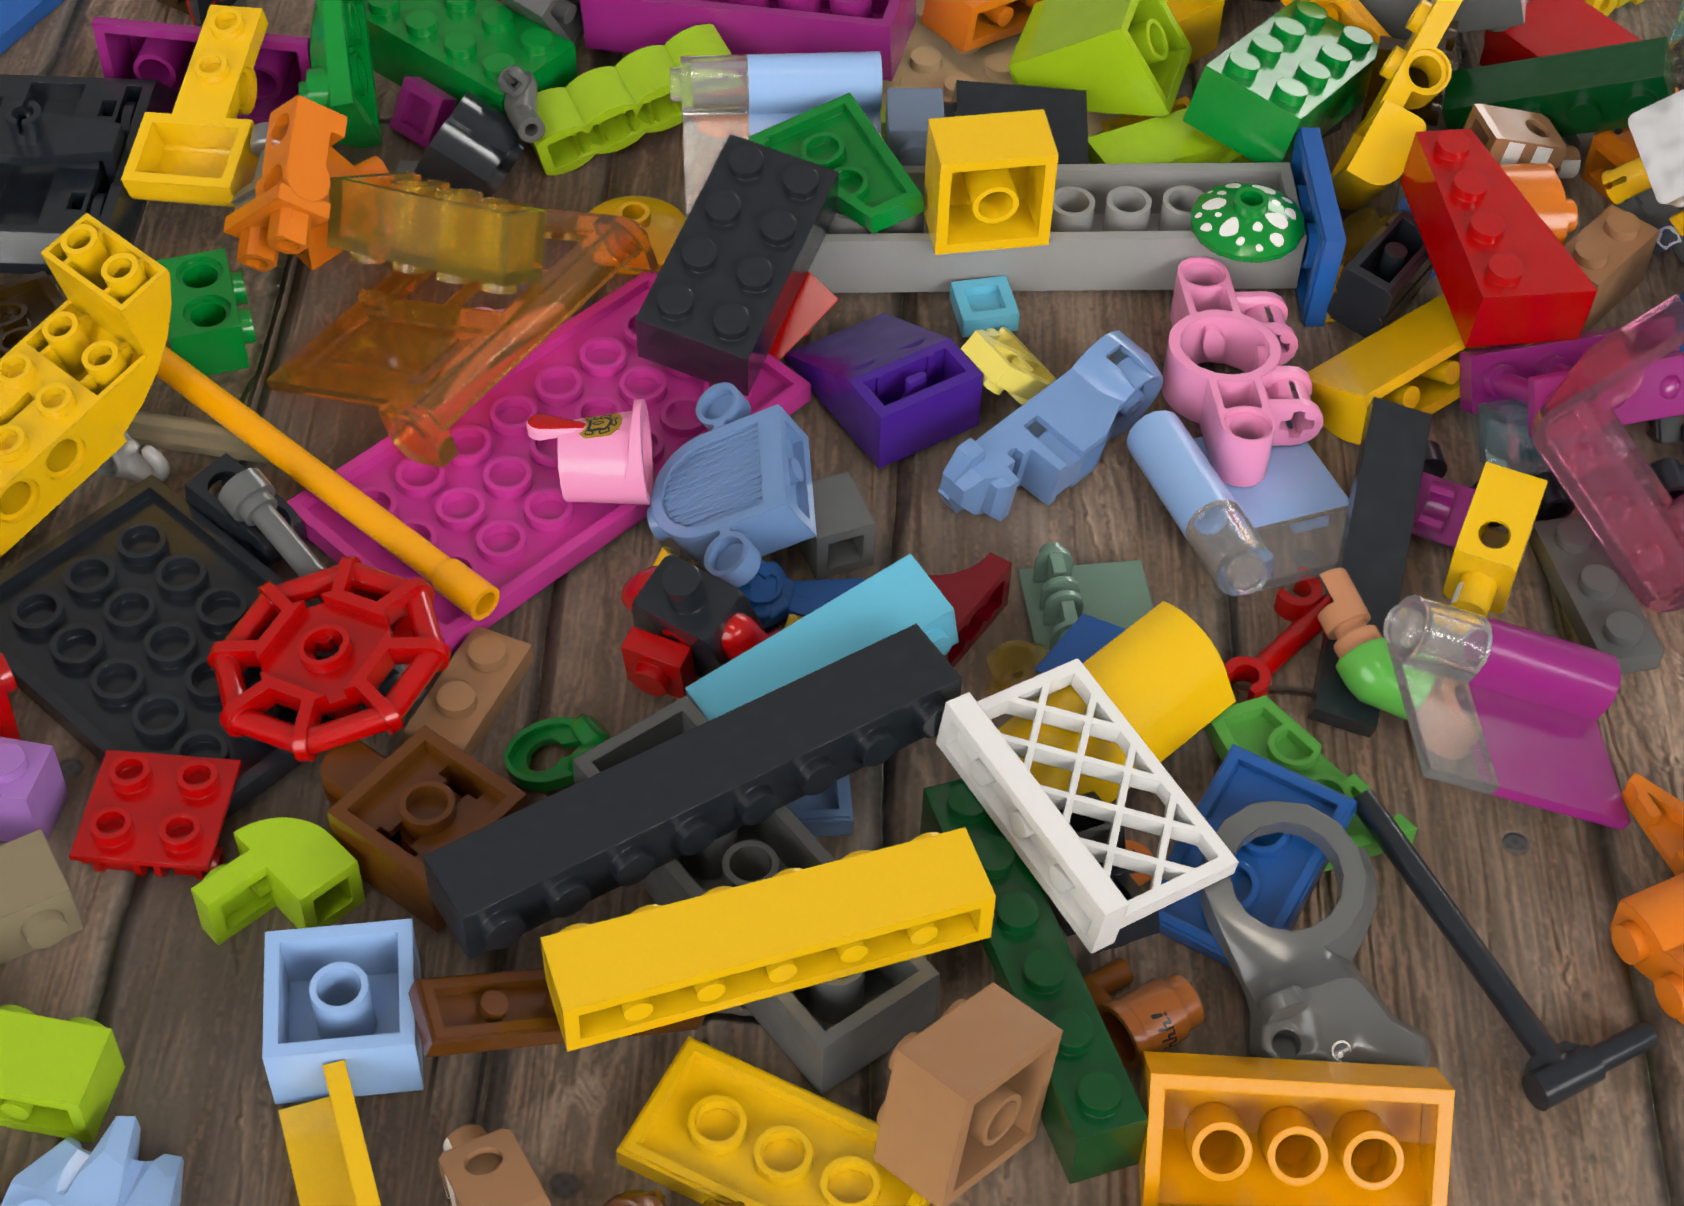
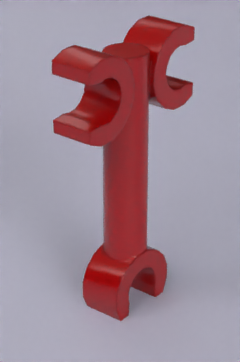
M1300 571L1296 576L1293 591L1301 597L1293 596L1283 588L1277 592L1274 610L1279 616L1293 623L1254 658L1238 656L1225 663L1224 666L1231 686L1237 681H1246L1252 684L1248 691L1247 700L1264 695L1267 696L1271 676L1323 630L1318 620V614L1329 605L1331 595L1325 594L1322 596V584L1311 573Z

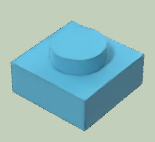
M1006 275L950 283L949 299L962 338L971 337L975 330L981 329L986 331L989 328H994L996 331H999L1001 327H1006L1011 332L1018 331L1020 313Z

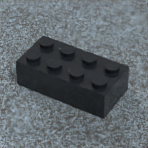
M730 134L635 318L638 356L712 384L731 383L743 395L748 396L837 213L839 172Z

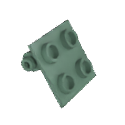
M1049 542L1039 549V554L1035 558L1034 568L1018 569L1038 664L1083 613L1127 629L1154 608L1141 560L1073 565L1072 554L1069 550L1063 548V545L1058 542Z

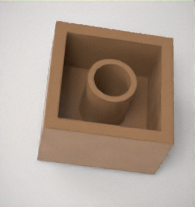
M994 982L968 1000L962 998L955 1001L945 1011L942 1018L919 1034L917 1032L907 1034L893 1050L888 1064L892 1072L887 1095L877 1115V1123L880 1127L873 1159L934 1206H948L1035 1139L1063 1030Z

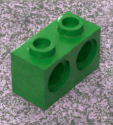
M225 248L155 260L168 269L170 273L172 306L168 335L172 351L206 376L250 368L245 344L257 342L250 308L239 310L237 308L238 305L248 304L242 271H229Z

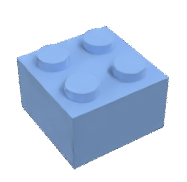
M412 918L265 932L262 1059L275 1104L314 1101L330 1096L322 1065L344 1059L354 1097L424 1090L423 1047L408 994L414 980L421 978V965Z

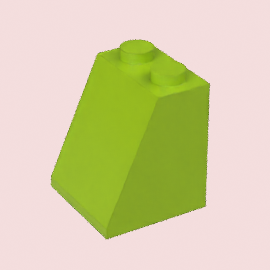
M1043 0L1034 4L1008 67L1015 85L1086 90L1087 112L1163 117L1171 113L1193 49L1165 0Z

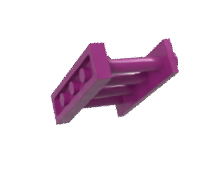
M1669 319L1581 332L1578 340L1498 345L1460 351V409L1474 414L1528 405V437L1535 440L1684 415V352L1680 351V323Z

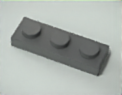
M1583 514L1535 522L1529 538V544L1581 645L1614 655L1619 662L1621 674L1658 669L1664 651L1591 515Z

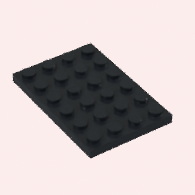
M153 474L0 573V652L4 655L12 671L17 687L101 762H103L106 750L241 760L242 765L225 820L303 763L297 761L291 752L248 736L232 737L224 730L219 721L223 708L216 673L207 660L212 644L223 641L258 598V587L267 581H271L276 585L285 582V580ZM311 601L305 602L307 608L315 606ZM339 646L334 647L330 652L318 651L315 654L317 660L333 656L339 651ZM247 667L245 672H243L246 690L262 680L260 672H262L261 667ZM393 668L377 689L384 697L399 679V672ZM362 703L360 708L356 712L368 708ZM276 704L265 711L264 714L295 725L298 711ZM323 715L320 724L336 718Z

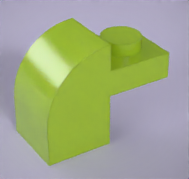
M288 817L259 820L233 832L239 857L228 864L217 866L205 876L203 881L191 888L202 929L218 946L274 907H277L300 929L331 926L366 901L358 861L322 827L306 820Z

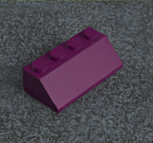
M96 16L92 21L104 78L155 79L179 94L202 27ZM265 33L254 65L257 77L256 104L251 114H238L237 119L253 120L255 125L269 122L272 111L296 95H299V82L306 80V71L308 68H311L309 37Z

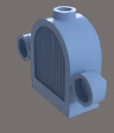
M722 382L708 388L699 398L696 405V416L709 431L686 442L666 461L653 486L651 506L647 509V520L652 533L659 541L672 538L694 561L705 566L711 575L738 588L747 584L756 575L760 568L762 556L816 537L817 533L808 436L779 404L750 415L751 406L745 396L733 384Z

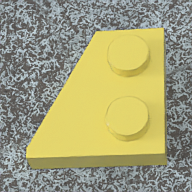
M1001 327L999 331H996L994 328H989L986 331L983 329L975 330L961 348L983 373V386L997 395L1006 390L1021 405L1057 380L1006 327Z

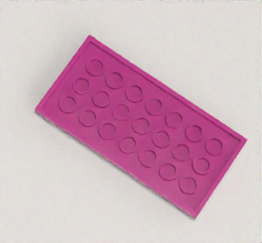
M647 269L335 470L336 473L450 558L460 560L498 588L500 598L496 608L489 616L479 621L472 619L434 589L433 607L443 642L451 648V654L460 647L470 631L478 626L486 629L645 518L647 516V509L651 506V504L566 502L560 486L558 438L547 440L530 438L526 426L529 417L543 413L574 420L633 410L634 399H645L653 447L654 483L666 461L677 449L694 437L709 431L698 420L696 405L701 395L715 384L638 356L635 318L658 275L651 269ZM768 353L749 395L745 396L751 406L750 415L779 404L790 416L811 401V383ZM307 489L287 501L301 518L305 526L306 537L336 563L339 564L343 556H357L362 564L408 580L418 577L426 580Z

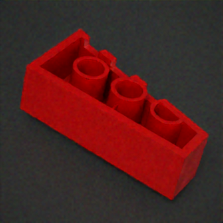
M1471 129L1416 132L1400 184L1464 347L1578 340L1598 292L1595 285Z

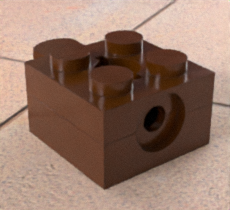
M423 725L387 758L358 740L329 750L322 759L320 766L326 800L333 804L327 811L331 835L358 861L361 878L436 932L442 929L446 922L430 898L423 855L528 806L527 794L426 725Z

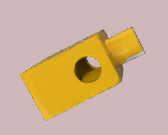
M1490 462L1485 463L1460 532L1442 592L1447 598L1452 599L1449 611L1459 621L1465 622L1475 615L1488 616L1489 612L1495 614L1504 612L1529 542L1548 483L1547 480ZM1490 522H1497L1504 525L1509 531L1508 535L1488 529V524Z

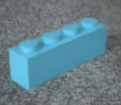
M910 553L685 687L689 700L710 721L916 623L945 656L951 647L959 642L954 608Z

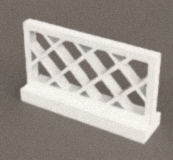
M1078 658L982 700L976 701L968 692L946 702L936 744L1091 954L1113 944L1119 929L1234 874L1239 861ZM1071 685L1087 705L1085 715L1046 705L1048 694ZM1006 713L1032 720L1033 725L1029 740L1000 733L991 719ZM1041 723L1081 733L1076 753L1037 743ZM1089 736L1117 743L1126 755L1124 766L1085 756ZM1032 761L1072 771L1068 791L1040 785L1030 773ZM1080 774L1120 784L1116 804L1077 795L1076 791ZM1133 787L1155 793L1166 806L1164 818L1126 808L1125 802L1128 788ZM1076 813L1110 822L1111 828L1107 844L1079 837L1069 824L1071 814ZM1120 826L1160 836L1156 858L1116 847ZM1169 839L1196 845L1209 862L1193 868L1167 861L1166 855ZM1112 865L1152 876L1150 890L1127 901L1110 879ZM1162 879L1169 880L1161 884Z

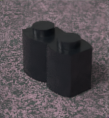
M468 91L451 116L439 129L414 172L469 208H472L480 196L488 201L492 199L526 146L518 141L519 135L506 114L471 91Z

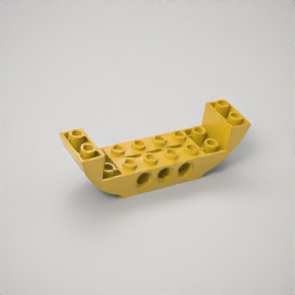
M85 213L41 252L42 257L68 299L0 359V558L128 442L124 433L145 401L158 372L168 338L172 306L170 273L168 269L88 213Z

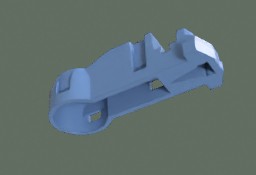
M1120 330L1111 331L1101 337L1079 358L1069 371L976 441L969 438L957 447L942 473L941 484L937 490L942 501L956 514L965 509L974 515L986 513L988 516L1002 521L1008 516L1016 489L1021 485L1045 505L1049 506L1068 486L1072 488L1094 471L1107 442L1129 430L1152 405L1162 388L1164 378L1150 355ZM1114 353L1112 359L1109 360L1108 357Z

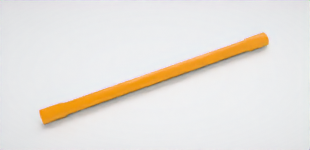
M165 345L156 374L158 378L429 581L439 594L472 619L479 621L493 612L500 598L498 588L460 560L450 558Z

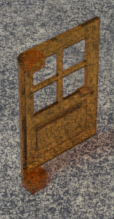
M476 202L472 208L468 207L372 290L359 291L357 293L359 299L357 303L268 377L266 382L270 390L380 407L378 412L391 440L405 456L420 464L444 468L459 454L448 429L622 268L630 271L653 273L659 265L646 230L638 222L617 215ZM481 232L521 235L490 263L451 259ZM539 237L579 242L549 270L509 265ZM436 271L475 275L443 304L404 299ZM493 278L535 282L502 312L461 307Z

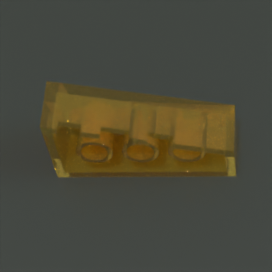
M410 171L330 177L329 203H331L328 220L327 247L351 252L350 260L354 262L380 264L384 263L385 260L393 261V270L397 272L422 274L432 270L437 272L436 279L438 281L453 284L471 283L472 280L480 281L482 291L494 294L517 293V285L542 282L546 223L545 210L503 198H483V192L472 189L450 188V183L438 179H428V182L421 181L420 174Z

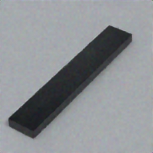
M1374 397L1366 412L1336 568H1344L1348 572L1371 615L1367 625L1377 626L1382 638L1387 637L1393 640L1432 414ZM1324 632L1307 719L1370 738L1377 728L1380 709L1360 702L1348 690L1336 670L1339 658L1333 646L1337 640L1328 639Z

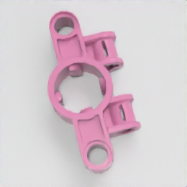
M1189 257L1183 260L1177 268L1170 309V320L1173 328L1168 339L1162 374L1164 380L1161 391L1164 399L1173 410L1183 417L1200 424L1210 463L1224 483L1237 487L1254 486L1262 482L1266 476L1272 446L1298 445L1313 439L1323 426V415L1318 405L1311 401L1312 382L1308 373L1300 367L1281 366L1293 358L1298 349L1297 336L1293 329L1286 325L1288 309L1283 298L1276 293L1267 291L1235 292L1229 271L1225 265L1209 257ZM1266 307L1270 309L1272 316H1267ZM1205 362L1227 364L1245 373H1216L1199 367L1197 364ZM1289 382L1294 384L1295 391H1291ZM1287 420H1290L1291 422V429L1287 427Z

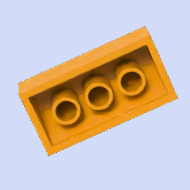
M1143 1051L1140 1103L1146 1113L1148 1123L1139 1159L1140 1206H1447L1455 1090L1436 1067Z

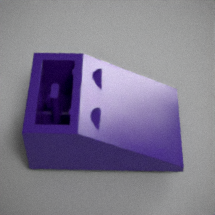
M882 313L792 350L785 355V360L798 375L811 383V391L878 469L979 425L983 373L951 338L891 315Z

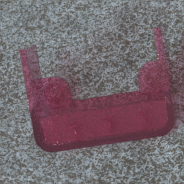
M1677 294L1586 350L1537 412L1532 423V436L1539 454L1636 596L1647 608L1657 612H1673L1684 608V494L1675 500L1671 498L1612 410V407L1636 392L1642 382L1643 369L1684 344V304Z

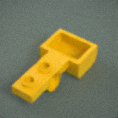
M1421 0L1411 14L1405 28L1413 33L1404 49L1396 45L1383 64L1379 75L1386 78V81L1365 119L1356 127L1331 172L1338 207L1347 210L1362 208L1402 175L1415 133L1426 131L1425 121L1406 109H1418L1425 106L1448 85L1452 74L1451 64L1448 57L1436 47L1463 0H1432L1431 2ZM1413 67L1422 70L1428 77L1429 88H1421L1415 85L1409 76V68Z
M209 6L172 114L144 113L121 177V181L132 199L235 207V204L231 203L235 194L253 181L259 160L250 150L251 133L255 125L253 120L237 119L238 114H251L256 104L257 77L254 65L269 24L263 8Z

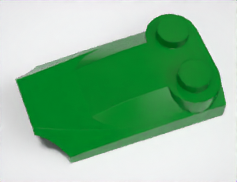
M316 0L310 38L311 68H308L306 71V80L299 82V95L348 117L345 138L335 143L336 145L342 144L361 149L383 145L365 0Z

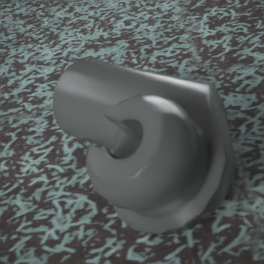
M518 65L508 66L501 72L498 78L499 89L506 93L504 100L505 113L523 141L529 143L536 142L545 132L544 123L537 113L538 83L531 72H524Z

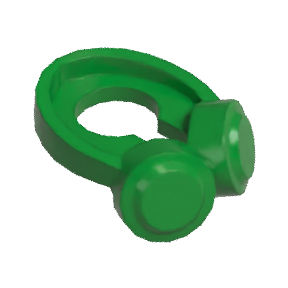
M581 713L577 718L556 717L541 720L520 730L511 739L504 752V763L514 782L522 788L540 792L556 790L572 783L575 784L573 759L610 739L611 735L597 719ZM558 744L564 749L579 746L571 756L560 758L557 764L550 769L534 771L529 767L530 758L534 752L544 745Z

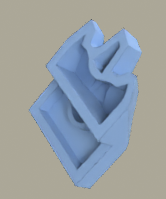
M116 1116L92 1152L83 1149L78 1140L68 1136L36 1159L13 1178L1 1206H180L184 1160L182 1156L163 1154L154 1161H139L141 1127L136 1116Z

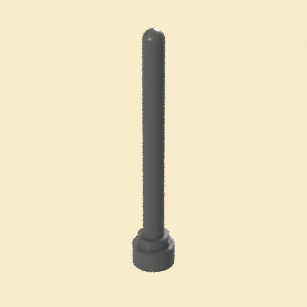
M248 468L239 472L222 487L218 500L233 519L238 522L244 521L248 526L256 525L299 577L325 569V566L276 510L278 506V501L275 499L276 489L258 468ZM322 597L318 598L321 603H324ZM395 665L394 669L401 676L408 665ZM427 687L424 688L411 708L418 709L429 693Z

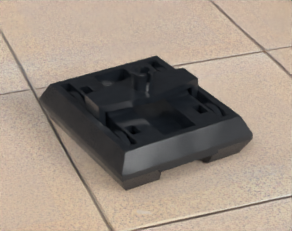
M0 74V273L34 274L45 270L47 275H53L41 252L85 213L90 214L134 245L148 200L132 199L124 187L121 177L144 113L172 114L178 97L176 91L155 79Z

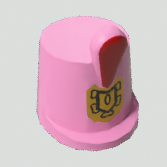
M634 399L633 410L574 420L543 413L529 417L526 426L530 438L535 440L558 438V470L562 495L566 502L651 504L654 486V464L651 429L645 399Z

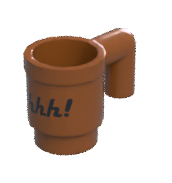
M1118 957L1083 976L1123 1066L1128 1070H1136L1142 1066L1143 1051L1164 1052L1189 1037L1190 1031L1201 1025L1204 1021V1010L1199 996L1192 985L1179 974H1171L1162 980L1153 978L1116 999L1110 994L1127 986L1134 980L1133 972L1123 958Z

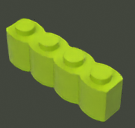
M701 24L685 29L673 36L665 45H653L638 49L624 57L615 66H604L589 70L576 77L566 87L550 88L538 92L537 113L544 123L545 132L538 141L532 142L530 145L546 175H560L573 171L586 164L596 154L619 151L635 143L645 133L660 132L679 125L695 111L713 110L731 102L744 91L737 62L713 24Z

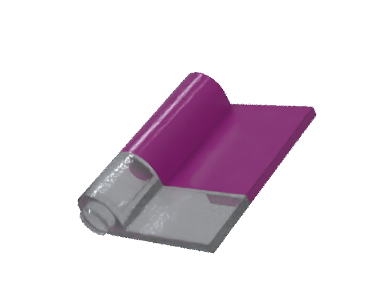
M1417 595L1407 596L1389 611L1384 622L1383 634L1387 641L1389 655L1423 777L1619 830H1624L1631 823L1596 721L1612 704L1620 687V665L1614 655Z

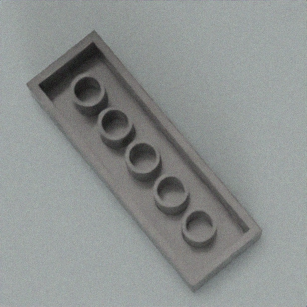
M684 696L574 758L575 784L709 720L687 696ZM785 805L775 810L769 818L759 824L744 825L714 840L709 847L698 854L691 856L683 855L651 871L640 883L658 905L663 906L701 896L716 887H736L771 878L785 869H806L833 862L836 859ZM924 956L746 1003L744 1006L819 1094L822 1095L897 1046L907 1034L918 1032L935 1021L940 973Z

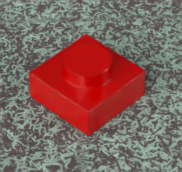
M631 627L621 645L628 680L632 681L643 692L653 696L668 694L679 699L684 696L688 697L685 687L697 681L691 647L642 629Z

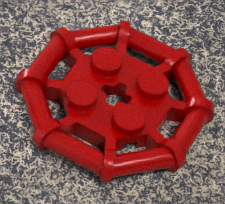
M343 556L338 565L276 585L271 581H267L258 587V598L223 641L212 644L207 658L208 664L216 673L223 708L219 717L220 725L230 736H248L293 753L295 759L299 762H314L318 753L385 731L392 736L404 727L401 721L424 688L436 672L443 671L448 667L451 658V648L443 642L433 607L435 591L426 580L419 577L408 580L364 565L357 556ZM363 591L381 597V599L374 601L358 594ZM322 597L324 603L307 608L305 602ZM404 616L409 617L414 637H394L391 625ZM339 646V651L333 656L317 660L315 654L318 651L330 652L334 647ZM395 665H408L384 697L377 689ZM247 667H261L262 672H260L262 680L246 690L243 672H245ZM362 703L368 708L356 712L360 708ZM279 704L298 711L294 725L264 714V712ZM323 715L336 718L320 724Z

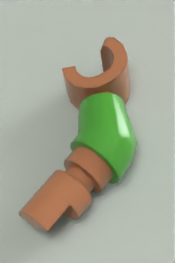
M1334 568L1319 574L1334 602L1320 611L1318 620L1328 639L1337 640L1333 646L1339 658L1336 670L1348 690L1360 702L1404 720L1410 718L1409 730L1413 741L1431 759L1444 764H1457L1467 758L1466 752L1476 742L1469 720L1463 718L1455 710V707L1463 700L1456 676L1442 679L1434 688L1431 687L1432 677L1402 655L1397 650L1392 639L1382 638L1377 626L1367 625L1371 615L1346 569ZM1460 676L1461 678H1463V679H1464L1465 681H1467L1468 683L1471 681V680L1468 679V678H1465V677Z

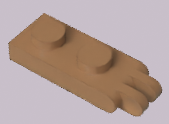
M480 626L470 631L450 660L448 667L443 670L408 722L404 731V742L423 725H426L472 756L533 663L532 645Z

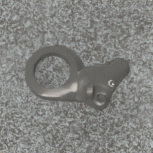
M1282 801L1251 803L1225 819L1216 834L1234 856L1241 847L1258 836L1278 832L1300 836L1319 847L1333 866L1338 883L1336 906L1332 913L1313 927L1294 931L1268 927L1250 916L1237 900L1230 876L1199 890V900L1208 928L1225 954L1246 996L1250 1011L1249 1051L1251 1057L1429 1067L1430 1046L1425 1035L1417 1028L1402 1022L1393 1015L1375 989L1351 963L1366 937L1377 906V878L1368 851L1357 847L1339 822L1308 804ZM1202 855L1200 866L1209 862L1204 855Z

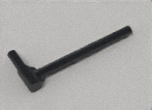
M1370 789L1354 798L1357 801L1356 815L1531 1056L1526 1063L1525 1074L1522 1077V1087L1526 1097L1535 1108L1540 1111L1552 1108L1603 1081L1606 1072L1657 1046L1658 1036L1656 1031L1645 1020H1641L1591 1047L1586 1044L1579 1045L1565 1040L1557 1044L1375 792Z

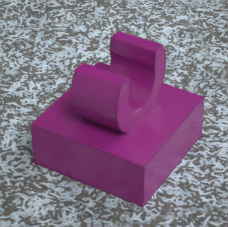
M405 76L389 126L427 149L439 129L455 110L457 99L421 77Z
M1422 472L1411 535L1455 549L1476 489Z

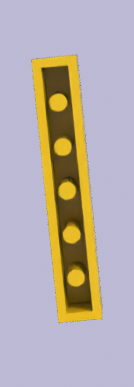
M966 827L944 833L928 832L915 837L910 842L875 851H855L840 860L806 869H785L771 878L736 887H716L701 896L663 906L657 904L646 905L636 909L631 914L594 924L577 923L570 925L558 933L540 937L545 980L567 1052L991 938L996 895Z

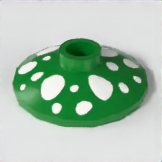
M1232 182L1214 186L1201 194L1191 208V229L1198 241L1216 255L1237 262L1263 263L1281 259L1297 248L1305 232L1304 215L1295 201L1277 189L1258 183Z

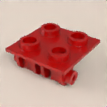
M106 750L69 854L70 860L92 865L95 872L101 873L111 869L134 871L136 875L145 876L150 866H152L156 877H166L170 868H173L175 875L196 876L197 880H203L211 870L225 863L224 848L216 846L240 772L241 760Z

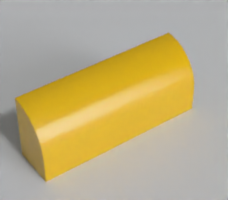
M1444 293L1308 371L1307 373L1312 382L1310 398L1320 408L1323 415V426L1342 440L1360 445L1367 408L1374 397L1434 414L1460 398V351L1491 346L1464 347Z
M1162 601L1082 663L1160 763L1236 702L1224 663L1212 641L1187 614L1165 601ZM1071 685L1048 694L1046 701L1048 706L1085 715L1087 705ZM1014 716L998 728V730L1006 735L1029 740L1033 721ZM1041 723L1037 743L1076 753L1081 733ZM1089 736L1085 756L1124 766L1126 755L1117 743ZM1032 761L1030 773L1040 785L1068 791L1072 771ZM1080 774L1076 794L1083 795L1095 791L1102 801L1111 803L1117 798L1120 784Z

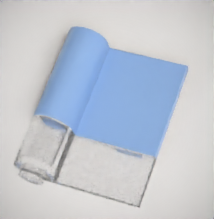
M880 51L680 56V67L670 68L671 101H682L686 219L730 134L749 140L748 136L850 92L881 135L882 61Z
M1167 410L1154 411L1143 416L1130 429L1126 440L1129 452L1223 594L1230 596L1248 595L1320 576L1319 574L1337 567L1349 498L1308 442L1290 446H1272L1266 476L1262 482L1254 486L1237 487L1224 483L1210 463L1204 438L1198 437L1193 439L1175 413ZM1287 420V427L1291 429V422L1290 420Z

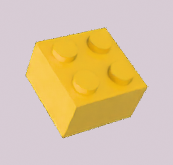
M1044 109L928 119L923 201L925 207L924 216L935 255L1049 245L1059 154Z

